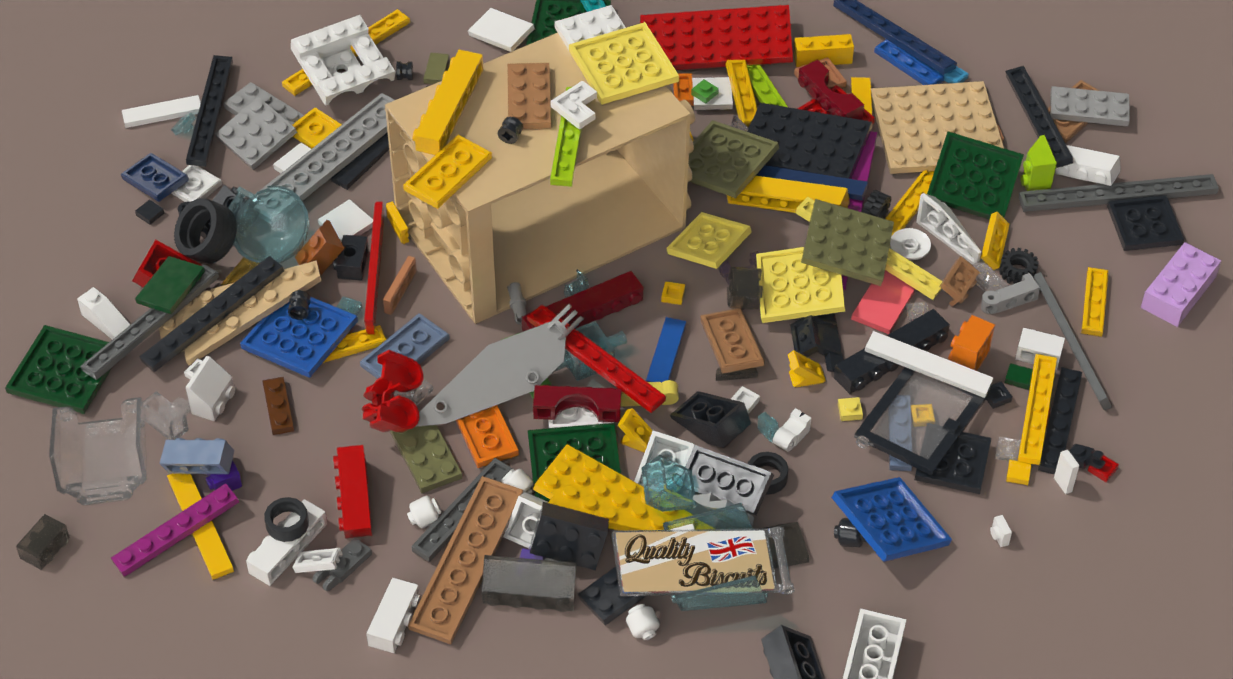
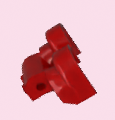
M387 350L377 357L378 363L382 365L381 377L373 385L366 387V392L363 394L366 399L372 401V403L362 407L363 419L369 421L370 427L381 432L392 430L402 433L414 428L418 424L419 411L413 401L400 395L394 397V393L396 391L407 393L419 388L424 379L423 371L414 359Z

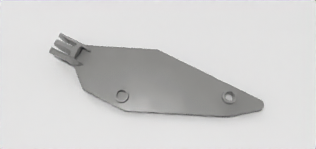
M568 304L551 322L489 344L419 412V421L416 426L447 424L533 392L535 385H540L564 362L566 336L583 320L582 316L566 329L565 325L578 313L574 310L562 323L558 321L572 307ZM442 403L444 409L438 410L436 405Z

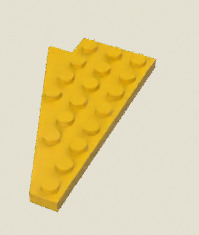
M568 444L538 479L533 488L536 492L549 498L550 501L548 503L609 519V529L623 532H671L673 528L694 524L696 531H721Z

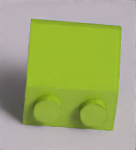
M1041 135L1027 152L1026 161L1023 162L1024 172L1020 180L1021 185L1025 186L1026 191L1051 189L1057 163L1045 135Z

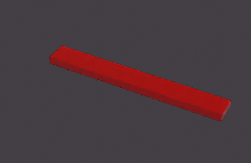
M376 202L374 205L364 318L367 334H375L385 217L383 202Z
M542 304L527 316V321L537 327L551 322L557 315ZM568 323L565 325L566 329L571 326ZM575 328L566 336L565 349L615 387L621 389L623 393L650 413L666 401V396Z

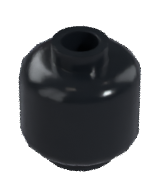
M842 518L839 524L834 527V538L838 539L839 544L843 547H861L864 542H867L848 518Z

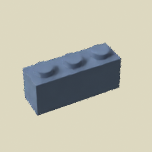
M176 438L175 440L165 441L159 464L169 474H229L235 450L226 440L216 438L215 440H205L202 438L185 440Z

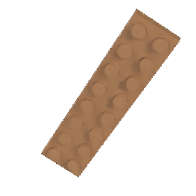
M484 476L481 477L408 624L409 630L452 644L508 528L518 496L523 494L522 489Z

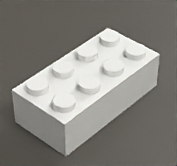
M860 609L843 679H893L906 619Z

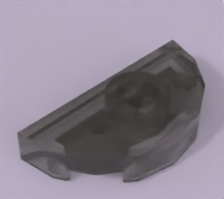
M719 367L716 370L715 381L758 378V372L755 367L722 373Z

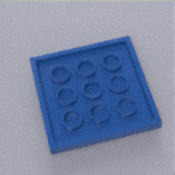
M311 297L309 315L306 319L296 320L288 315V307L290 305V302L260 320L240 343L241 349L310 378L358 322L356 315Z
M900 477L838 490L831 497L883 562L949 546L952 541L951 537Z

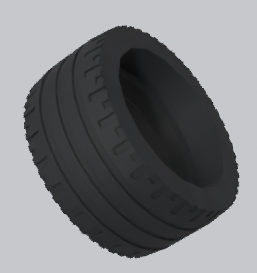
M199 198L192 201L181 211L174 229L176 247L183 255L202 263L212 264L220 261L228 254L236 238L237 222L234 213L224 205L209 199ZM211 218V228L209 230V233L205 240L200 244V235L204 225L207 223V221Z

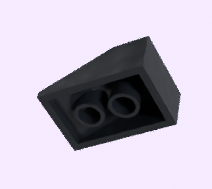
M697 391L670 414L671 419L704 442L721 448L728 446L733 439L751 424L744 402Z

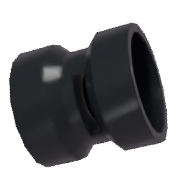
M298 290L290 294L288 315L291 318L303 320L308 317L311 297L307 292Z

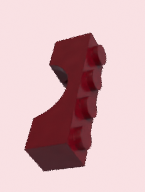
M818 59L799 68V85L805 88L811 97L822 105L825 111H828L831 115L863 119L864 104L853 93L839 94L830 90L827 87L829 70Z
M535 385L533 419L555 420L562 411L572 407H581L590 410L596 416L598 422H620L621 389L611 387Z

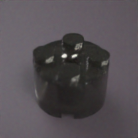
M730 267L728 274L730 282L729 287H727V305L729 308L758 309L759 298H762L763 287L759 285L762 274L760 268Z

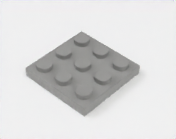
M258 96L218 130L215 135L225 146L254 170L295 135L297 131L295 127Z

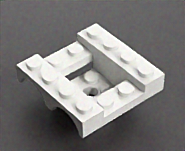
M360 15L291 39L292 52L325 106L329 105L331 100L341 93L354 91L356 94L364 92V89L376 80L387 78L393 81L395 78L394 68L387 57L383 58L368 34L369 28ZM351 45L354 48L360 60L362 61L363 66L360 65L352 50L350 49ZM344 69L347 72L339 73L337 70Z

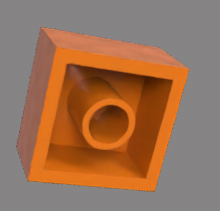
M971 315L968 322H963L959 336H954L951 342L953 349L949 354L948 360L978 371L990 352L995 324Z

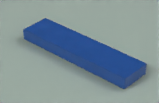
M887 39L874 49L876 54L922 85L940 84L944 81L942 74Z
M665 318L646 382L662 383L670 379L685 331L686 321Z

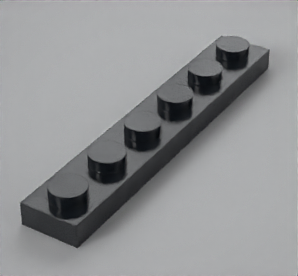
M1061 367L1038 471L1055 475L1060 452L1066 450L1082 377L1081 371Z

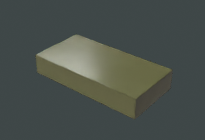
M430 53L423 78L424 84H435L442 81L443 74L448 67L449 54Z

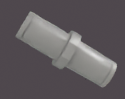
M513 282L510 286H507L511 299L509 304L513 309L515 322L522 324L521 316L527 314L525 308L526 299L522 296L520 283Z

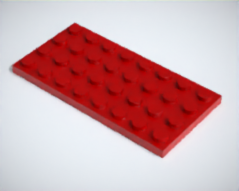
M789 5L640 15V24L644 22L647 24L675 70L726 67L727 60H745L746 65L793 62Z

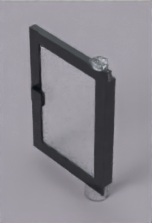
M904 367L855 432L856 444L863 449L870 445L932 476L988 397V393L983 398Z

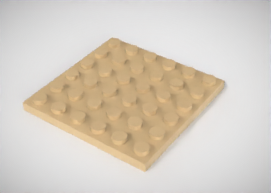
M984 81L871 89V101L890 174L922 172L924 170L935 171L948 131L1004 148Z

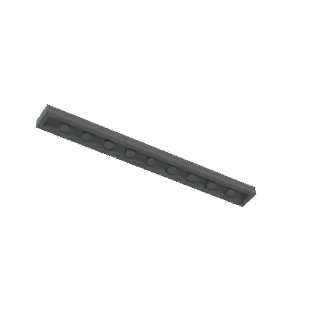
M1208 174L1113 183L1112 186L1099 184L1019 192V201L1023 212L1102 205L1108 204V201L1167 195V198L1217 194L1219 187L1214 175Z

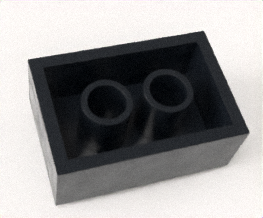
M543 502L531 538L530 554L596 571L608 534L609 519Z

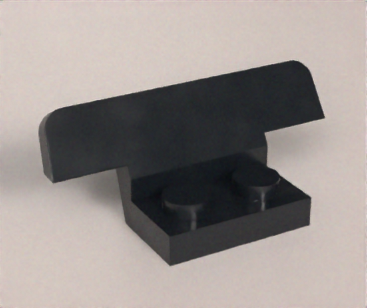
M835 313L817 316L809 315L791 323L794 350L806 357L819 352L825 357L827 371L835 372V365L843 361Z

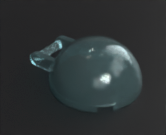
M239 186L236 190L238 192L228 207L232 213H235L244 197L249 199L239 210L236 217L237 234L233 245L239 254L258 264L268 256H271L278 263H283L294 257L304 246L310 227L309 214L299 196L282 186H267V189L260 190L256 194Z

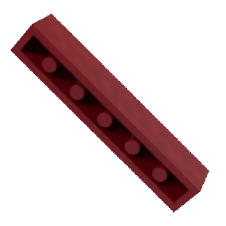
M629 271L545 307L558 315L570 304L572 307L561 319L565 320L576 310L578 313L568 324L571 325L582 316L583 320L575 329L582 328L586 324L600 320L605 316L643 301L644 287L634 273ZM530 313L521 316L523 332L535 328L534 325L527 321V316Z

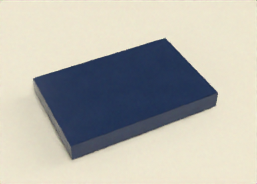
M149 153L121 173L124 181L158 202L189 181L187 174L153 153Z

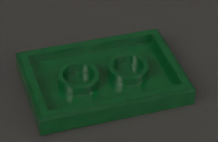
M169 256L136 296V303L172 315L205 273L204 267Z

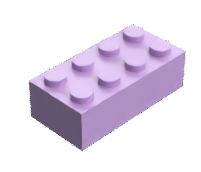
M1184 242L1145 291L1141 308L1178 327L1216 278L1221 260Z

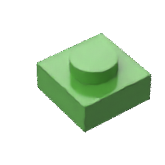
M703 79L691 89V95L706 104L718 94L719 88Z

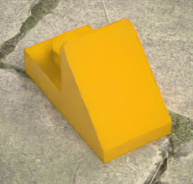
M795 350L788 354L791 369L789 375L794 387L820 384L826 381L820 364Z
M633 408L627 409L618 423L619 428L625 433L620 443L645 453L653 430Z

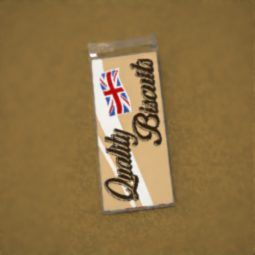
M778 526L768 529L613 531L612 541L620 595L791 594L795 592L794 584L790 580L783 541L784 529ZM768 537L774 538L782 584H776Z

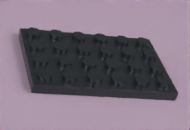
M760 103L747 132L778 142L779 149L765 166L851 179L871 132L872 122Z

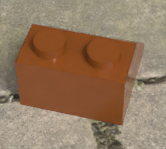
M326 220L295 256L298 265L317 261L320 275L324 273L344 249L330 220Z

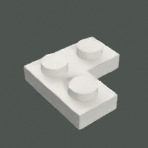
M581 81L551 100V108L580 130L595 120V112L588 108L586 104L597 98V91L584 81Z

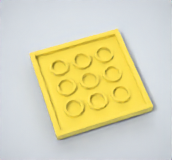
M645 22L569 44V52L590 87L597 91V98L601 105L679 82L677 71Z
M804 247L756 254L762 323L803 318L809 315L817 316L845 312L842 275L801 263Z

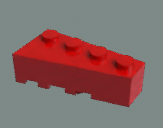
M364 446L337 447V456H333L334 469H339V476H335L336 490L340 489L341 497H337L338 510H342L343 516L338 518L339 530L344 531L345 539L372 536Z

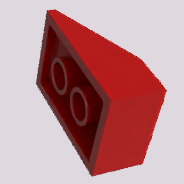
M155 239L132 282L144 288L169 256L199 266L202 265Z

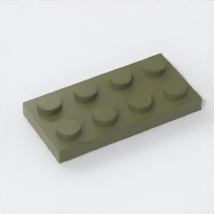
M437 425L415 426L402 433L390 431L421 494L462 479V472Z

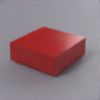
M1103 455L1100 460H1104L1106 462L1101 469L1090 465L1088 472L1107 482L1117 471L1119 464Z

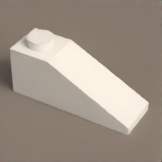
M94 287L77 298L81 315L112 340L130 326L109 299Z

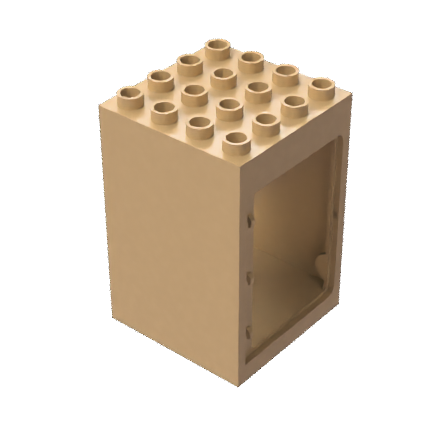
M558 33L484 63L483 72L446 145L459 134L492 152V159L439 209L404 191L403 184L435 156L416 151L415 141H413L412 137L414 130L418 129L422 114H426L430 99L433 100L436 87L441 85L442 81L385 104L395 206L408 227L407 232L410 238L475 324L511 308L509 304L511 299L507 286H510L513 282L520 283L522 296L527 301L686 228V210L691 208L687 185L692 180V171L688 161L689 153L694 150L693 141L690 137V124L695 122V114L688 101H679L673 95L670 84L601 105L598 98L586 104L588 108L595 112V120L584 126L581 130L572 187L550 185V177L561 115L551 108V129H523L521 134H519L517 142L514 144L505 143L498 137L497 132L502 126L503 120L508 117L507 64L549 63L550 105L551 100L566 91V87H573L581 81L588 85L589 83Z

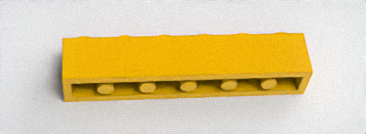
M459 49L456 56L451 58L448 71L444 72L441 85L436 87L433 100L430 99L426 114H422L420 125L413 132L412 139L415 141L416 151L436 155L445 147L483 72L482 54Z
M755 176L737 198L727 195L729 204L796 213L797 207L807 197L814 201L818 199L845 208L849 205L848 188Z

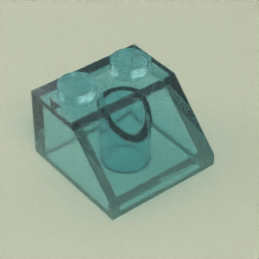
M658 455L641 468L647 505L662 512L694 509L697 507L696 501L693 500L695 490L692 470L662 455Z

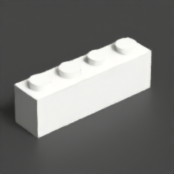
M305 499L302 503L307 509L309 519L306 533L300 538L289 542L278 541L268 535L257 550L249 554L246 560L249 574L269 586L327 525L325 511ZM291 512L277 526L290 527L300 520V516L297 513Z

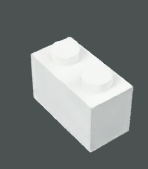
M1023 328L1015 360L1034 364L1036 354L1057 358L1055 370H1057L1065 338Z

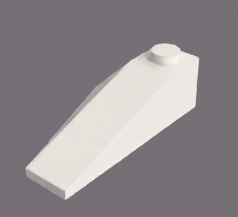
M925 193L921 194L916 223L975 267L979 266L981 250L952 210L936 197Z
M652 431L634 482L663 497L683 472L695 444Z

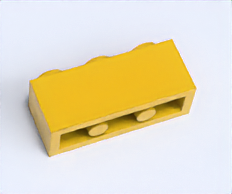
M851 34L795 38L793 55L796 67H801L817 59L821 60L827 57L834 65L852 64L854 52Z

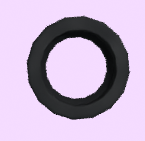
M768 451L760 452L752 456L748 461V464L758 468L770 466L780 472V476L771 481L766 495L775 494L786 486L789 468L782 456Z
M285 497L277 499L267 507L264 513L266 530L272 538L278 541H294L305 534L309 526L307 509L301 501L295 498ZM284 512H294L300 516V520L290 527H280L273 523L274 518Z

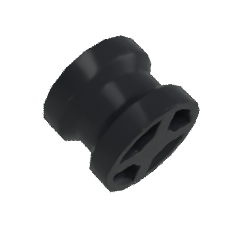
M397 61V80H402L403 78L413 80L412 61L407 63Z
M506 117L497 132L499 139L508 144L516 143L519 134L523 130V124L515 117Z

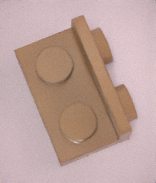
M962 256L955 261L940 284V287L952 297L949 303L951 306L958 302L961 304L968 297L967 291L972 289L977 283L976 277L979 274V271Z

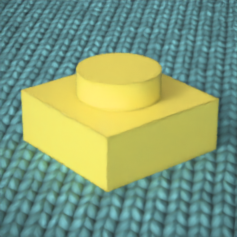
M859 397L838 399L841 421L862 420L863 412Z

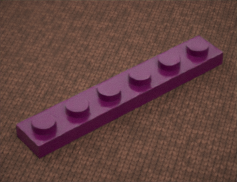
M225 483L112 556L111 559L123 577H125L238 504L239 500Z

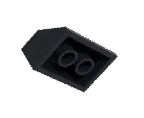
M780 625L761 639L764 647L763 652L767 657L770 674L773 679H825L811 636Z

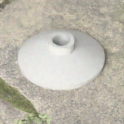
M905 228L896 231L891 236L890 248L908 260H918L929 253L931 242L922 231Z

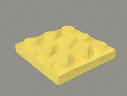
M701 212L667 247V252L669 255L717 269L752 233L751 227Z

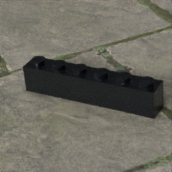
M932 309L887 336L927 352L932 346L942 343L948 338L950 324L935 309ZM864 348L835 365L834 379L851 394L862 390L870 382L879 380L882 375L889 371L896 370L900 365L868 353Z

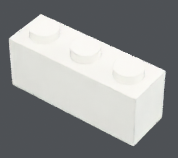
M1066 145L1073 157V164L1056 168L1055 173L1057 175L1112 186L1121 171L1120 156Z
M396 578L391 579L366 633L368 646L395 653L397 646L402 645L406 626L408 627L413 611L417 608L422 597L419 595L417 584Z

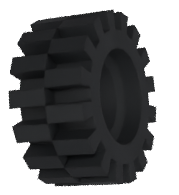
M873 190L864 204L862 213L885 219V215L888 213V208L891 205V196L878 190Z
M1014 248L1011 251L1007 250L1002 256L999 269L1002 279H1007L1009 284L1011 281L1015 284L1021 282L1022 276L1028 273L1034 278L1039 265L1038 258L1036 256L1033 257V252L1028 253L1027 249L1021 251V248H1018L1017 251ZM1012 265H1022L1025 269H1017Z

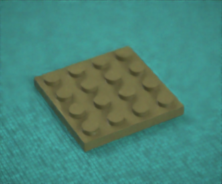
M712 120L693 141L694 150L689 153L688 161L692 171V180L689 182L737 198L779 149V144L767 138Z
M815 199L801 263L881 286L894 222Z

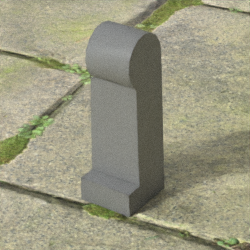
M1030 273L1022 276L1021 282L996 291L984 292L981 309L986 314H996L1038 300L1040 287Z

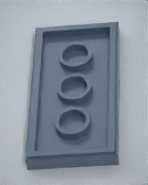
M419 313L360 361V366L377 379L380 378L382 365L378 363L377 357L387 350L412 358L420 364L450 339L449 334Z

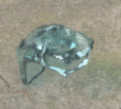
M578 269L576 270L577 281L565 285V298L589 288L587 277Z

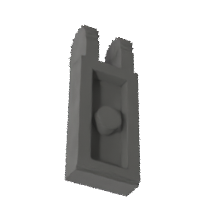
M355 537L341 550L343 555L339 557L340 561L336 563V569L317 571L313 576V582L318 584L330 575L323 583L322 588L325 591L332 590V588L339 582L342 583L371 556L372 549Z

